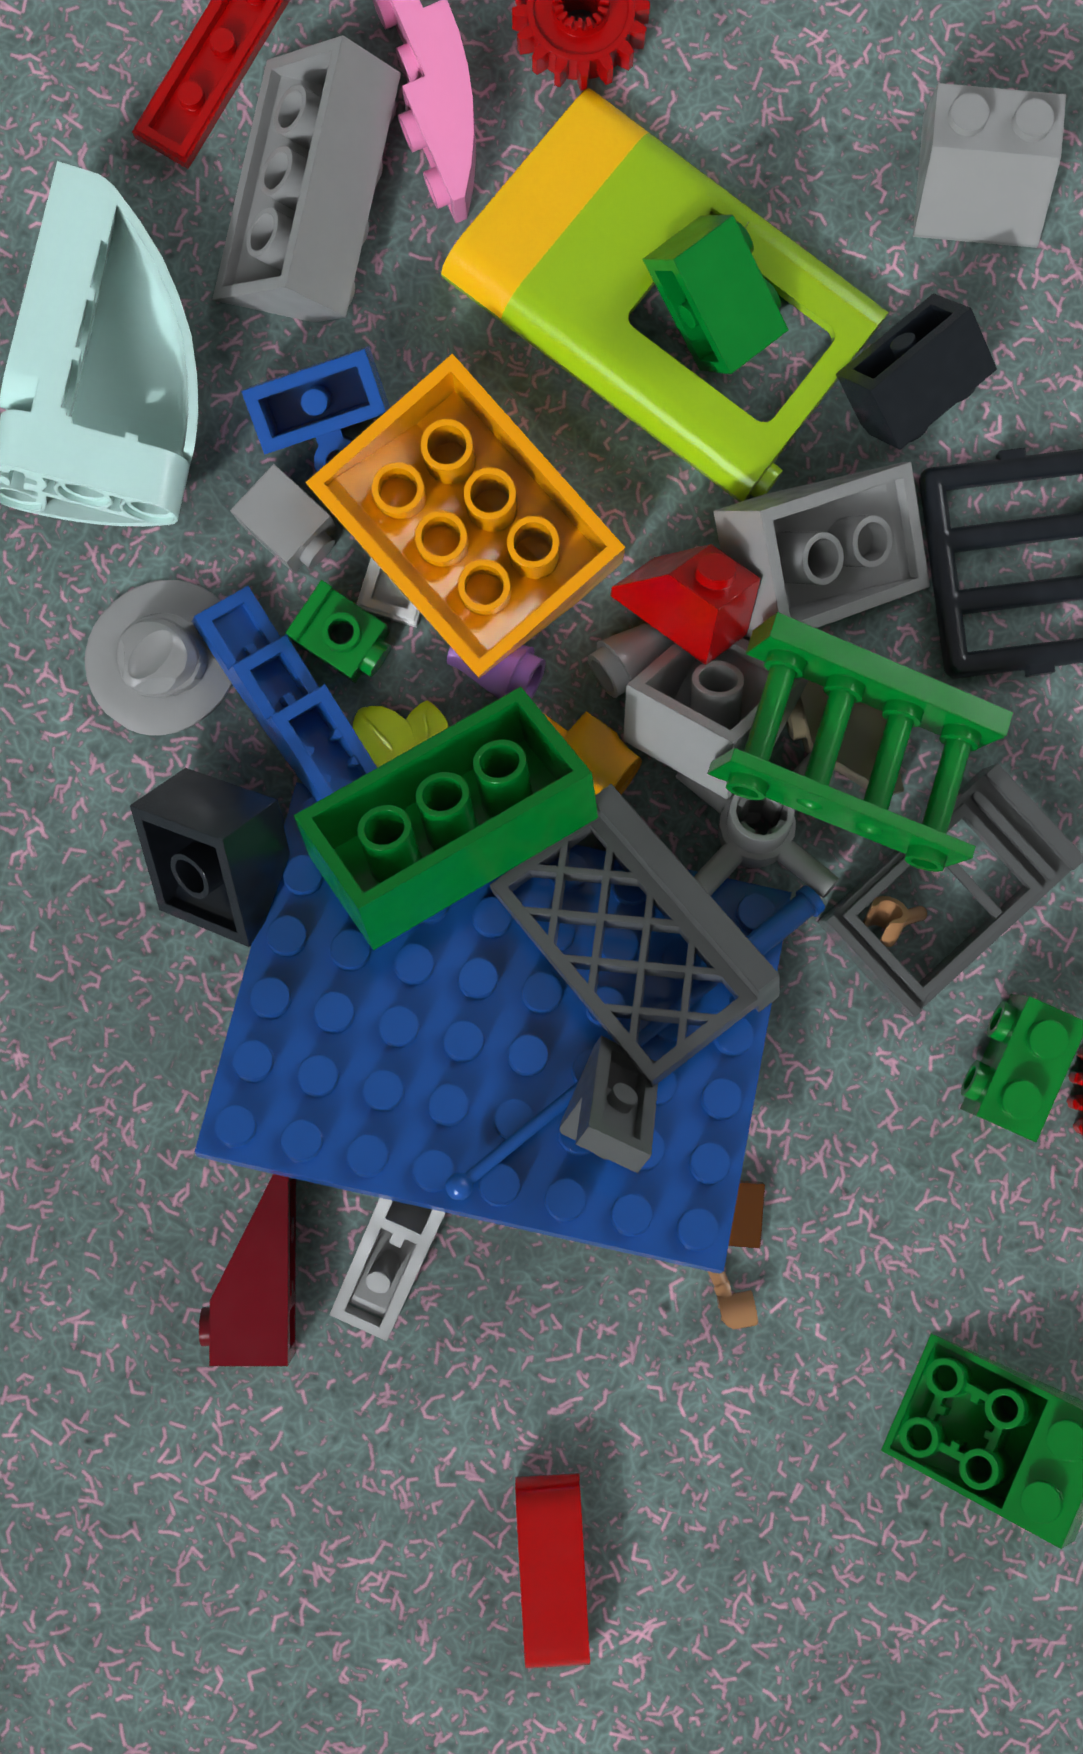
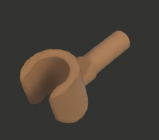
M880 896L873 900L863 923L867 927L877 925L884 928L885 931L880 941L886 947H892L897 942L906 925L917 923L927 918V910L923 906L907 909L902 902L895 898Z
M707 1271L714 1285L713 1289L717 1296L718 1309H720L721 1320L724 1324L732 1329L756 1326L758 1324V1316L752 1291L732 1293L725 1271L720 1274Z

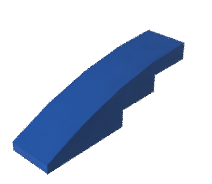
M249 586L244 587L193 617L191 622L230 682L317 802L377 768L325 684L321 687L318 686L288 636L280 637Z

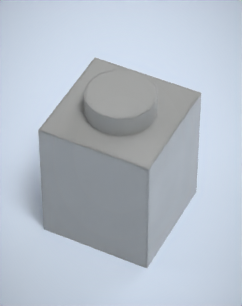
M275 464L263 474L230 510L239 524L294 574L303 564L309 569L318 565L328 555L335 543V540L330 535L337 528L331 516Z

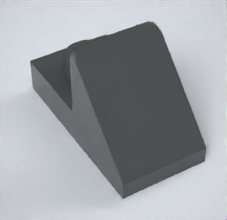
M601 1035L593 1047L561 1120L560 1132L576 1140V1145L593 1152L603 1159L610 1160L638 1173L652 1154L658 1084L652 1087L617 1043Z

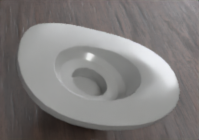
M160 580L138 586L112 602L94 624L85 650L87 681L93 696L105 713L125 728L145 735L178 733L194 726L212 713L223 701L231 689L232 683L191 621L195 615L221 600L212 592L191 582Z

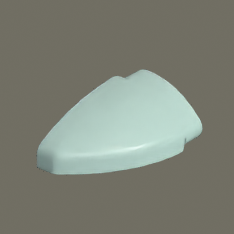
M57 161L1 387L0 408H4L6 411H3L0 415V503L29 513L90 524L141 527L171 525L178 521L194 452L198 424L197 370L189 325L179 294L162 255L139 218L115 186L98 173Z

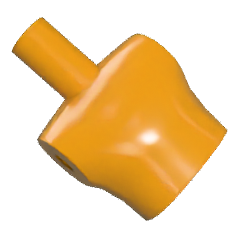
M588 711L577 720L569 731L544 714L592 772L595 795L610 784L622 795L638 772L642 759L623 743L617 732Z

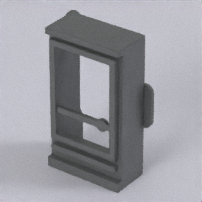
M999 763L983 768L959 790L948 831L963 819L1018 878L1023 886L999 908L958 863L948 866L947 868L991 916L920 982L906 970L857 916L911 866L904 860L906 854L894 850L817 921L902 1015L916 1017L922 1012L921 1009L1071 870H1075L1083 863V854Z

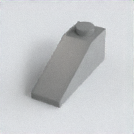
M379 1198L329 1315L387 1341L446 1212ZM350 1302V1303L355 1304V1305H357V1306H359V1307H361V1308H363V1309H365V1310H367V1311H369V1312H371V1313H374V1314H376V1315L382 1317L383 1320L380 1319V1318H377V1317H375V1316H373V1315H371V1314H369V1313H366V1312H364V1311H362V1310H360V1309H358V1308H355V1307L349 1305L348 1303Z

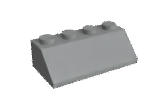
M343 35L266 61L212 300L309 322L346 318L348 307L355 294L354 280L361 249L369 232L368 218L375 186L382 174V155L387 133L396 112L395 98L401 76L399 71Z

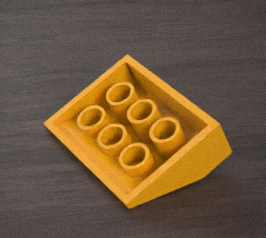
M453 353L306 481L307 486L478 678H481L572 608L623 563L625 546Z

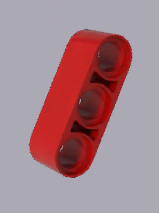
M579 1473L515 1477L525 1668L590 1665Z

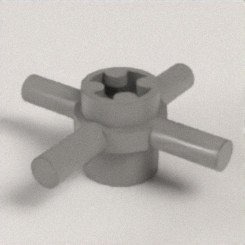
M811 753L799 763L793 772L804 776ZM677 773L676 778L720 814L718 836L722 847L694 876L710 896L739 865L757 869L773 864L776 861L807 886L811 887L822 898H825L838 883L839 877L793 841L796 830L795 809L768 798L750 800L732 794L728 799H725L685 775ZM761 816L768 819L773 827L769 828L766 835L755 834L756 830L750 828L759 824Z

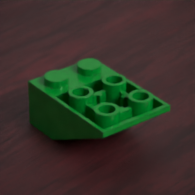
M931 1333L881 1451L1060 1549L1074 1542L1083 1523V1400Z

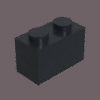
M933 293L836 373V376L860 424L868 434L901 450L908 443L920 438L927 431L928 426L952 406L968 398L981 382L997 370V367L971 307Z

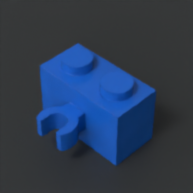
M369 346L252 385L241 391L264 455L316 438L319 446L314 455L316 472L328 463L330 452L343 450L353 441L352 438L345 436L343 428L383 415L390 408Z

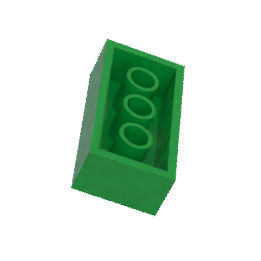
M519 687L294 815L311 860L371 948L375 950L596 820L598 812L592 772L523 688Z

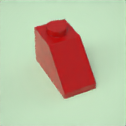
M712 544L654 557L612 586L611 597L700 662L707 665L747 635L761 578Z

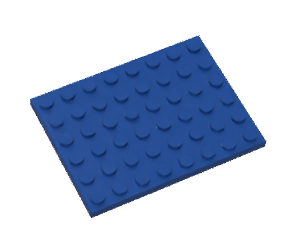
M296 782L284 825L290 856L266 921L250 948L194 1153L196 1156L720 1274L724 1272L772 1003L760 1012L754 1008L658 1083L652 1154L638 1173L597 1156L593 1152L576 1145V1140L563 1135L560 1132V1124L565 1114V1109L473 1184L472 1193L468 1198L454 1200L446 1192L447 1179L455 1173H466L578 1082L593 1047L601 1035L612 1041L614 1040L493 894L490 884L501 876L373 950L309 856L294 815L317 801L304 784ZM575 845L570 849L568 867L604 870L606 851ZM559 858L550 865L558 866ZM615 860L613 871L626 872ZM687 869L693 877L698 873V871ZM531 878L513 891V894L524 907L552 909L556 880ZM727 878L711 897L742 933L747 936L790 901L792 892ZM566 880L562 910L598 913L602 883ZM611 884L607 914L644 917L647 896L637 886ZM655 906L653 918L666 919ZM537 921L548 935L550 922ZM560 923L557 947L565 955L592 957L596 926ZM605 927L601 958L639 961L642 930ZM652 931L648 962L686 966L688 943L680 934ZM783 940L764 955L765 959L776 971H778ZM696 954L695 967L709 968ZM576 969L588 983L590 970ZM600 971L597 995L604 1004L633 1006L637 974ZM646 975L642 1007L668 1009L682 997L684 979ZM693 980L692 988L700 983L701 980ZM721 982L692 1005L689 1012L718 1014L736 999ZM617 1018L628 1033H630L631 1019ZM641 1020L639 1031L652 1021ZM670 1023L641 1047L650 1059L657 1061L677 1045L679 1024ZM688 1025L687 1037L701 1026Z

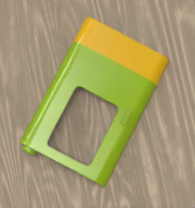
M590 88L584 90L464 231L449 252L441 271L443 279L738 502L747 500L750 495L758 497L769 492L783 472L775 464L779 455L838 381L836 373L856 358L889 315V312ZM734 215L736 221L744 226L752 239L754 246L752 255L763 278L772 284L780 297L826 330L831 336L832 344L771 421L760 422L640 333L629 322V315L655 285L642 259L700 216Z

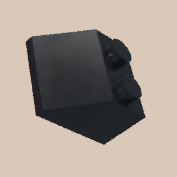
M184 768L130 805L159 910L250 947L266 921L290 856L283 825L284 818L278 800Z

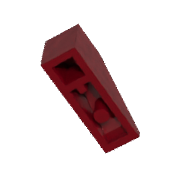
M276 1174L272 1175L210 1299V1307H202L199 1342L201 1346H209V1366H288L296 1353V1179Z

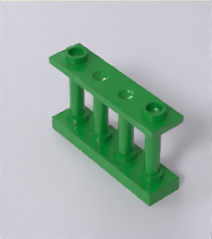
M776 612L752 631L745 654L765 662L764 667L769 672L744 751L733 748L710 763L707 774L726 781V789L737 796L750 800L768 798L906 854L904 860L908 864L922 870L940 872L945 867L972 859L976 846L947 835V831L970 752L1006 737L1013 712L779 612ZM804 678L823 686V691L828 696L804 776L769 762L794 679ZM859 702L882 711V717L886 720L863 800L829 786L853 705ZM914 727H921L940 735L939 740L944 744L922 824L888 811L910 734Z

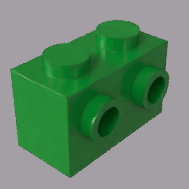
M734 215L700 216L642 259L700 371L732 374L788 331V327L779 311L781 308L779 295L772 284L763 278L752 255L754 250L752 239L744 226L736 221Z
M1010 994L1008 1001H1002L990 1019L987 1036L991 1039L982 1060H976L964 1078L961 1095L965 1096L960 1109L1012 1133L1037 1142L1083 1038V1020L1031 996Z

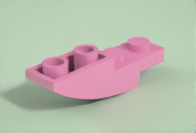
M373 0L384 29L396 26L403 45L396 47L400 66L408 82L402 85L406 111L398 114L402 132L412 153L423 148L431 166V169L423 172V176L436 208L440 209L448 205L455 223L461 222L468 217L474 188L476 165L475 116L468 62L448 0H440L424 8L420 0Z

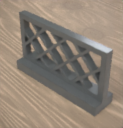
M610 784L595 795L598 812L596 820L509 870L490 884V887L502 905L650 1085L654 1087L754 1008L760 1012L780 996V974L615 787ZM591 833L606 848L604 870L568 867L570 849ZM559 858L558 866L550 865ZM616 860L626 872L613 871L614 861ZM531 878L556 880L552 909L524 907L513 894V891ZM566 880L602 883L598 913L562 910ZM611 884L639 887L647 896L644 917L607 914ZM655 906L666 919L653 918ZM537 921L550 922L548 935ZM560 923L596 926L592 957L565 955L557 947ZM605 927L642 930L639 961L601 958ZM652 931L680 934L688 943L686 966L648 962ZM696 954L709 968L695 967ZM576 969L590 970L588 983ZM600 971L637 974L633 1006L604 1004L597 995ZM646 975L684 979L681 1011L642 1007ZM693 980L722 982L736 999L718 1014L689 1012ZM617 1018L631 1019L630 1033H628ZM640 1021L679 1024L677 1045L653 1063L638 1045ZM688 1025L701 1026L687 1037Z

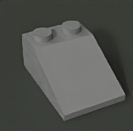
M911 462L896 463L772 492L713 511L721 551L761 578L748 633L744 637H751L752 631L776 612L814 628H819L930 587Z

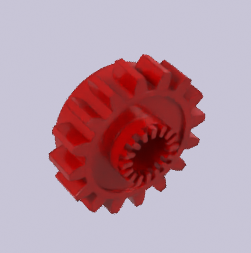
M515 0L517 6L512 8V30L518 31L517 50L519 54L524 55L533 52L532 71L538 75L548 69L554 73V86L561 87L566 79L577 80L580 91L588 88L589 79L600 77L606 85L611 84L613 68L618 65L629 71L633 67V49H643L646 42L647 27L644 25L648 24L650 1ZM574 10H586L592 13V18L586 17V21L578 18V21H575V17L572 15L568 17V14Z

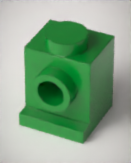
M323 580L319 582L285 632L294 643L354 683L357 682L363 672L372 677L382 666L392 645L384 641L390 633L385 623L334 590L332 586ZM339 623H348L353 626V636L345 644H337L331 640V631Z

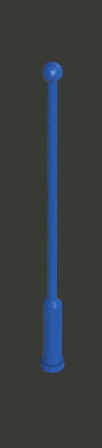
M804 885L796 891V896L746 937L764 956L812 916L817 917L825 910V905L820 896L811 887ZM701 981L693 987L690 1007L721 982ZM682 997L666 1010L681 1011ZM650 1022L639 1031L638 1045L642 1047L670 1023ZM578 1082L466 1173L452 1174L446 1181L447 1194L454 1200L468 1198L472 1193L473 1184L568 1107Z

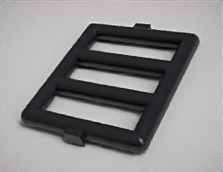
M1025 448L1000 450L994 460L930 467L921 473L919 485L944 671L949 677L958 679L1025 670V677L1052 674L1055 672V666L1083 663V638L968 652L963 615L1083 600V574L959 590L955 553L1083 537V511L951 528L946 492L1080 474L1083 477V448L1026 455Z

